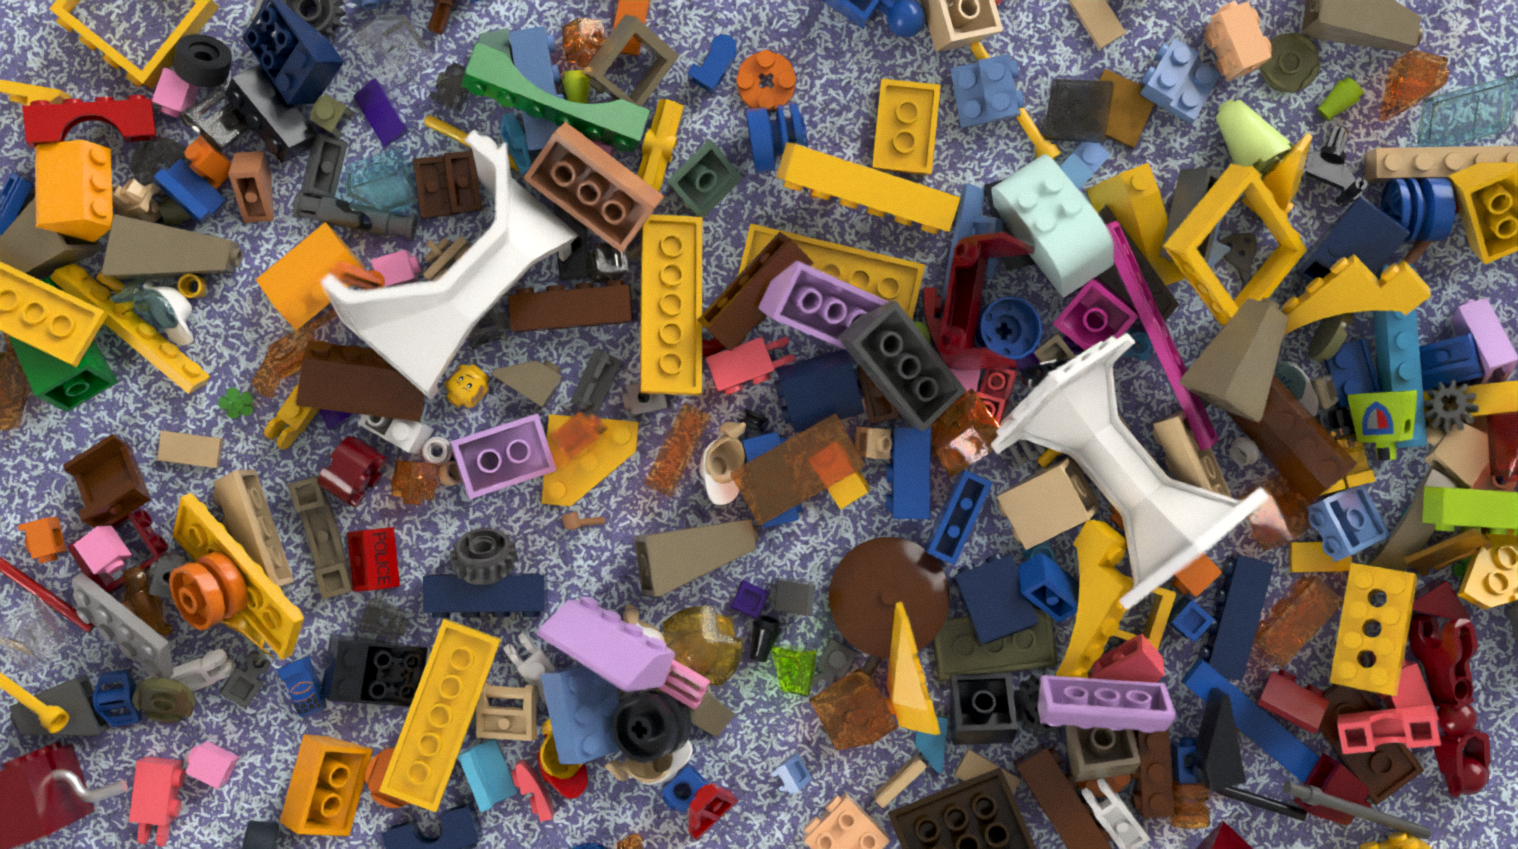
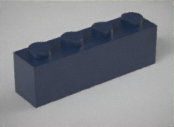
M1231 553V557L1226 558L1224 561L1222 575L1225 576L1223 586L1218 587L1216 590L1214 604H1217L1215 615L1211 616L1215 621L1206 630V633L1209 634L1206 645H1202L1200 648L1198 659L1204 660L1222 676L1243 681L1274 564Z
M509 573L502 580L488 585L469 583L463 578H458L457 574H428L423 576V613H432V618H449L450 612H462L463 618L480 617V612H492V617H510V612H522V617H539L540 611L548 609V573Z

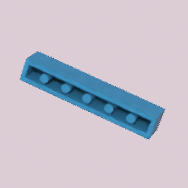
M1383 266L1375 275L1378 280L1381 279L1380 275L1389 266ZM1416 308L1406 316L1400 311H1373L1377 374L1381 392L1417 390L1413 438L1411 440L1395 442L1396 448L1427 446Z

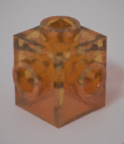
M576 18L561 27L566 61L579 63L580 67H587L606 41L603 20Z
M395 460L394 475L391 480L392 496L402 497L404 504L421 505L422 499L434 500L437 488L436 475L438 464Z

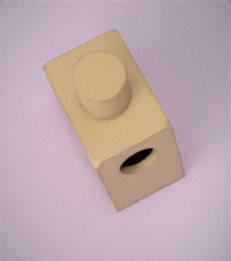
M1428 422L1425 425L1426 441L1432 447L1426 454L1425 461L1433 469L1458 482L1457 488H1471L1502 441L1463 423L1464 430L1462 431L1458 430L1456 424H1452V430L1448 433L1445 432V429H1435L1432 425L1433 423Z

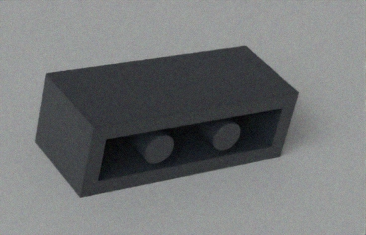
M261 64L231 78L225 93L229 103L234 108H237L246 119L250 129L259 135L268 151L275 155L281 164L310 149L317 136V132L294 104H287Z

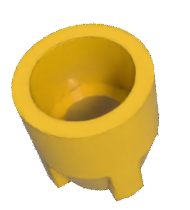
M185 274L178 281V291L187 298H202L206 295L207 281L198 275ZM197 281L198 290L194 293L191 290V284Z

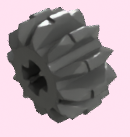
M1451 380L1449 388L1446 389L1442 382L1437 383L1439 392L1437 393L1429 389L1427 394L1432 400L1423 401L1424 408L1430 409L1424 414L1427 420L1434 419L1432 425L1435 429L1445 423V432H1451L1452 424H1456L1459 431L1464 430L1462 420L1473 423L1474 417L1469 413L1479 411L1478 405L1472 403L1477 399L1476 394H1467L1469 390L1467 384L1461 385L1457 390L1455 380ZM1448 401L1450 404L1451 401H1455L1457 409L1452 411L1450 408V412H1447L1444 404Z

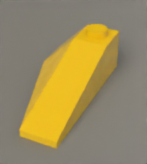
M1149 163L1122 172L1086 189L1091 205L1097 214L1105 204L1109 207L1166 286L1185 279V276L1175 263L1160 257L1168 218Z
M902 602L895 603L886 685L889 698L884 699L889 716H896L899 727L938 735L941 734L938 721L925 684L924 672L919 658L916 656L918 651L909 620Z

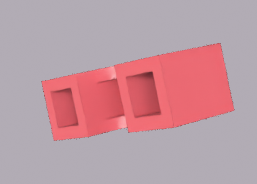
M1434 705L1338 714L1337 725L1343 754L1375 751L1376 746L1392 742L1405 743L1407 748L1440 745Z

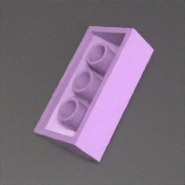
M795 261L771 280L758 309L776 321L847 350L837 337L858 317L889 301L799 261Z
M590 597L568 600L538 629L537 635L625 692L663 687L676 654L665 647L666 643L664 641L645 635L641 627L627 624L620 619L621 616L618 613L604 610L598 606V601Z
M1041 675L1038 699L1040 723L1055 727L1075 725L1085 729L1104 727L1115 731L1134 729L1152 733L1155 731L1166 732L1175 721L1176 714L1165 683Z

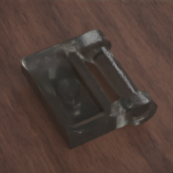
M228 81L216 86L213 92L192 108L186 107L179 113L181 121L187 127L194 128L219 152H222L250 129L246 119L230 103L207 120L201 117L223 99L228 100L225 95L229 85Z

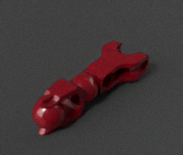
M1416 614L1410 620L1409 644L1413 654L1425 667L1429 690L1434 698L1433 704L1434 706H1440L1437 709L1440 719L1437 723L1443 732L1439 733L1440 745L1433 746L1440 772L1445 775L1448 792L1451 797L1458 798L1460 794L1474 795L1479 793L1488 784V766L1491 762L1489 736L1487 733L1480 732L1479 729H1474L1477 724V714L1473 706L1470 705V703L1474 702V698L1472 697L1473 683L1469 662L1478 649L1475 629L1471 621L1463 618H1454L1444 625L1441 632L1436 618L1431 615ZM1463 748L1465 750L1466 757H1463L1462 755Z

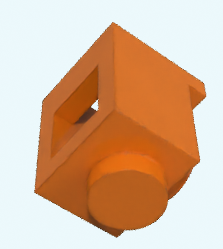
M201 135L184 151L186 158L192 162L189 167L201 178L205 177L216 190L229 177L228 173L232 162L221 150Z
M48 517L17 525L19 531L25 530V547L31 554L32 559L38 558L39 564L58 560L57 554L67 551L58 517Z

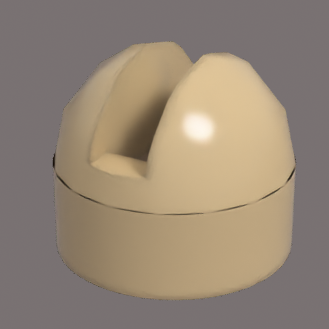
M455 461L446 462L438 468L437 476H439V482L444 486H453L462 482ZM448 471H451L453 476L450 477Z

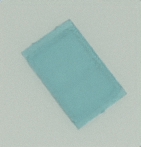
M1518 74L1423 99L1417 146L1449 147L1506 131L1512 124L1518 91Z

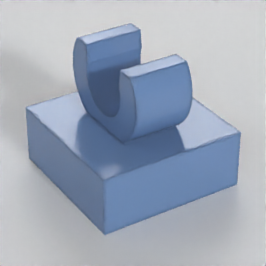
M798 752L787 757L771 773L772 777L780 775L783 784L779 787V790H788L790 795L800 791L812 779Z

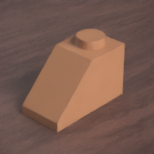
M265 151L234 153L228 175L243 222L273 221L272 179Z

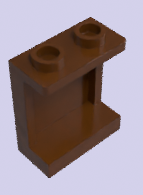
M115 434L102 439L99 443L63 465L64 470L75 478L85 506L78 511L81 521L92 528L110 526L151 500L131 447Z

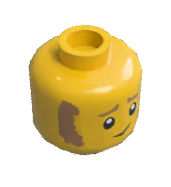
M462 364L445 381L444 386L448 392L445 397L457 408H460L461 405L473 408L489 391L487 383L489 377L474 364L470 366Z

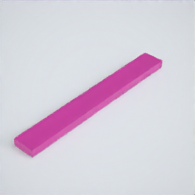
M1117 221L1106 224L1105 226L1110 233L1114 245V263L1201 450L1210 448L1219 438L1200 397L1179 384L1187 369L1120 224Z

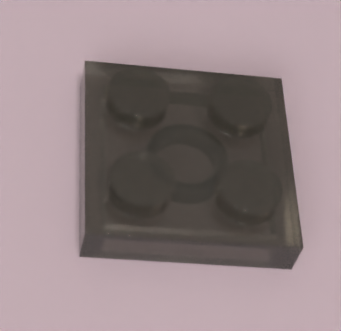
M1053 79L1043 133L1046 140L1105 143L1114 92L1113 82Z

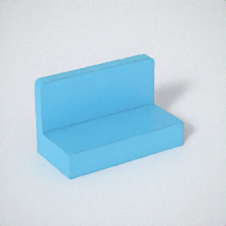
M491 739L464 750L458 755L480 812L488 810L495 803L517 794V789L514 786L512 776L496 739Z

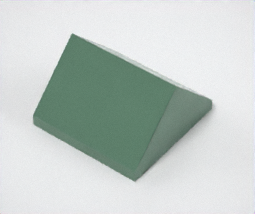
M709 139L667 180L669 189L697 217L704 218L743 177L716 144Z

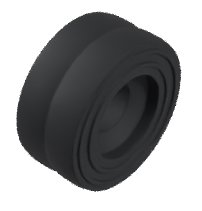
M202 34L187 35L181 38L176 45L173 60L174 71L182 80L199 87H216L223 84L229 76L232 54L227 45L214 37Z

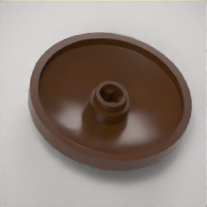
M881 537L868 540L848 552L838 564L831 579L829 589L830 611L838 630L844 638L854 647L867 654L890 658L895 603L902 602L917 651L929 644L937 636L945 623L950 602L949 586L945 573L933 555L924 552L925 549L922 546L897 537Z

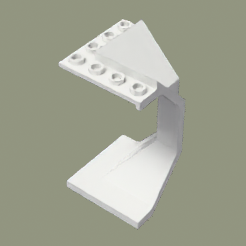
M474 130L465 138V141L472 146L479 182L496 196V219L493 226L442 278L433 282L360 292L349 290L330 273L321 281L340 321L430 400L439 392L437 383L482 316L534 264L557 251L559 252V259L564 262L572 253L571 243L579 236L511 177L506 142L498 149L491 138L486 135L481 137Z
M1128 333L1117 340L1112 336L1104 343L1100 341L1050 373L1000 423L1002 426L996 431L999 436L990 444L995 452L999 454L1018 440H1028L1071 456L1115 507L1123 520L1134 580L1133 589L1119 600L1126 610L1202 554L1269 498L1260 487L1248 498L1236 500L1174 480L1167 476L1118 416L1113 365L1135 343Z

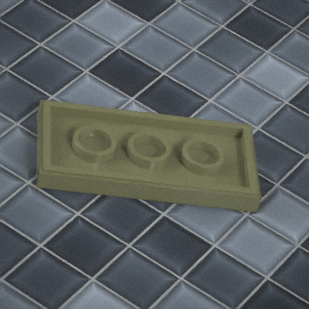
M1033 607L1039 621L1035 627L981 647L978 646L967 616L946 618L941 630L933 639L938 680H950L951 674L1005 673L1058 666L1052 617L1041 608Z

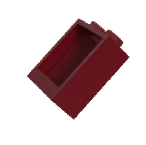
M137 508L110 526L117 530L129 521H132L153 557L115 581L107 573L93 574L73 545L78 540L67 546L82 572L110 595L148 572L153 561L158 562L160 557L169 555L166 551L168 550L167 542L161 535H156L151 527V524H153L152 519L144 509Z

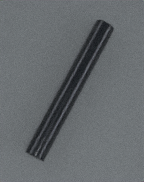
M1232 786L1216 791V794L1300 821H1304L1307 816L1305 809Z

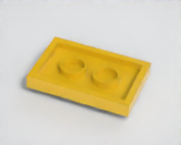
M881 78L871 169L931 176L941 85Z

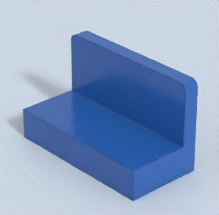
M179 159L167 171L162 168L154 175V183L199 225H202L225 203V198L204 178L197 175L183 159Z

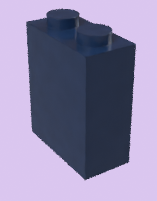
M838 350L776 368L779 380L774 381L778 398L784 397L786 405L781 407L786 424L792 423L795 433L864 413L852 362L847 350Z
M1002 553L995 554L985 559L986 564L975 567L974 563L965 565L957 569L958 574L953 578L955 588L979 647L1030 629L1039 623L1031 601L1021 593L1019 572L1012 554L1003 557Z

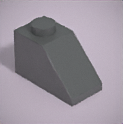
M778 578L777 584H771L769 602H775V610L812 616L815 584L813 581Z

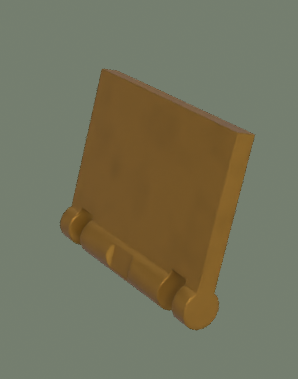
M1473 528L1407 556L1404 560L1407 565L1420 572L1422 576H1426L1429 574L1428 569L1431 567L1435 571L1440 570L1457 561L1480 553L1478 548L1481 546L1488 550L1493 545L1488 536L1485 537Z

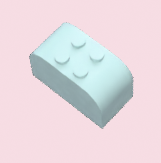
M1046 154L1041 155L991 188L994 208L1017 239L1035 247L1034 253L1029 254L1063 298L1114 265V245L1104 222L1050 156Z

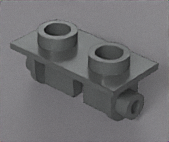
M595 348L570 403L597 415L622 360Z

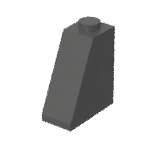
M87 674L34 695L45 705L59 706L69 714L68 723L57 733H50L40 725L39 716L22 703L18 702L9 706L12 724L19 730L20 734L95 736L110 729L108 723L94 710L92 702L94 690Z

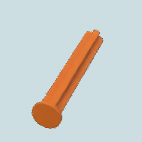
M335 262V268H330L329 273L335 276L338 281L362 288L364 291L382 289L385 286L384 276L376 270L366 271L343 262Z

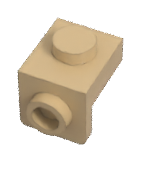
M856 427L854 456L890 459L892 429Z

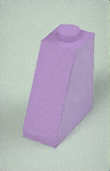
M1487 298L1478 301L1470 299L1458 305L1451 319L1456 336L1472 333L1480 359L1481 371L1484 372L1483 376L1470 379L1471 385L1506 382L1518 363V355Z

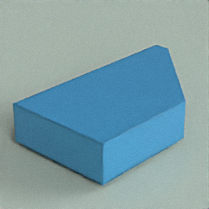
M513 112L503 114L500 135L504 142H506L507 148L520 173L526 175L532 165L525 134Z
M936 716L941 734L931 735L916 731L914 744L937 773L942 774L948 717Z

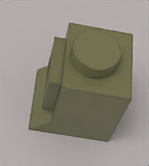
M324 94L323 97L319 96L309 114L311 115L310 120L314 124L340 139L343 133L337 130L336 126L344 114L352 118L355 113L344 104Z

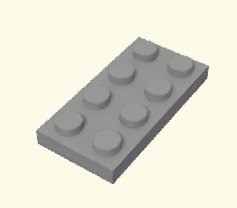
M82 572L72 579L73 597L78 608L76 613L86 624L91 622L96 626L104 639L107 641L113 640L117 643L122 653L130 659L134 657L138 660L144 671L150 676L156 675L159 678L168 679L174 674L170 644L166 639Z

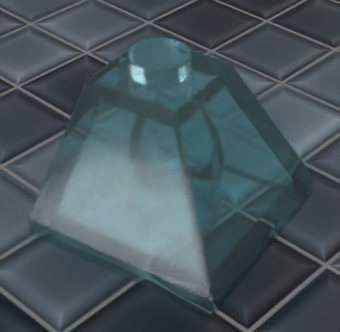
M396 148L346 164L345 192L347 196L387 213L405 211L411 208L412 205L417 204L416 188L404 148Z

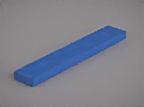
M1199 658L1180 682L1206 703L1211 688L1217 687L1228 694L1235 727L1302 783H1305L1320 757L1209 664Z

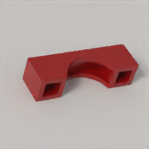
M130 95L126 97L127 100L115 101L113 97H97L95 102H82L81 99L69 98L62 100V104H50L46 100L31 101L30 105L22 106L26 143L30 148H35L38 144L64 142L68 133L75 126L87 121H101L113 126L120 132L126 143L157 140L152 99H146L144 95Z

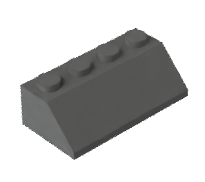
M895 300L858 317L837 337L907 425L922 432L966 391Z

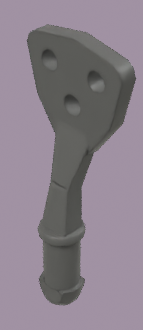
M1253 233L1233 234L1219 241L1221 244L1226 245L1229 243L1231 245V249L1224 255V258L1238 270L1243 288L1251 280V265L1256 255V236ZM1244 240H1249V244H1245ZM1238 252L1243 253V257H1240Z

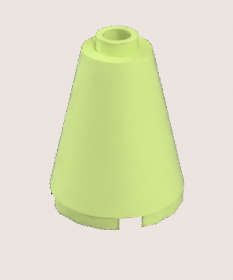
M1230 99L1217 109L1219 113L1216 116V120L1233 164L1246 167L1252 166L1262 176L1293 147L1290 141L1242 100L1234 101Z

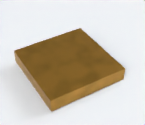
M1104 69L1079 125L1134 149L1155 103L1140 95L1144 86Z

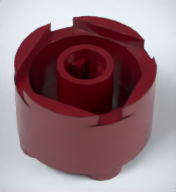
M348 436L330 455L329 458L332 459V462L329 465V469L323 466L317 484L346 504L357 508L365 497L364 492L367 488L374 489L382 478L383 474L379 471L383 468L388 458L359 438Z

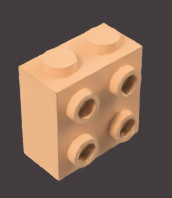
M1236 1L1222 6L1219 8L1220 12L1211 16L1212 21L1205 27L1204 38L1206 44L1210 49L1214 48L1218 58L1216 59L1217 70L1221 73V76L1226 77L1228 82L1255 71L1272 58L1270 41L1266 36H1263L1259 27V15L1254 8H1251L1249 1L1239 5Z
M846 792L841 797L835 795L826 804L825 809L827 811L819 819L816 816L812 818L804 827V842L811 849H883L890 842L889 835Z

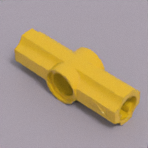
M659 99L651 129L647 130L641 151L643 157L637 174L639 178L659 193L668 163H671L673 158L671 154L673 148H676L678 138L676 135L684 110V105L668 99Z

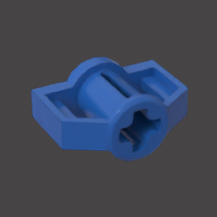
M130 668L102 673L93 692L92 702L94 710L112 727L140 723L142 720L141 709L138 711L132 702L136 684L133 682ZM120 681L123 683V687L107 690L101 689L102 684ZM121 708L130 710V713L114 716L109 712V710Z

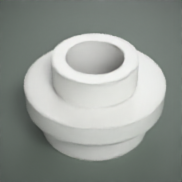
M439 436L429 438L422 448L424 460L432 466H441L449 462L453 454L450 442ZM435 446H440L443 449V454L440 457L433 455V448Z
M1237 437L1232 442L1229 450L1232 459L1242 466L1254 464L1260 456L1256 443L1245 437Z

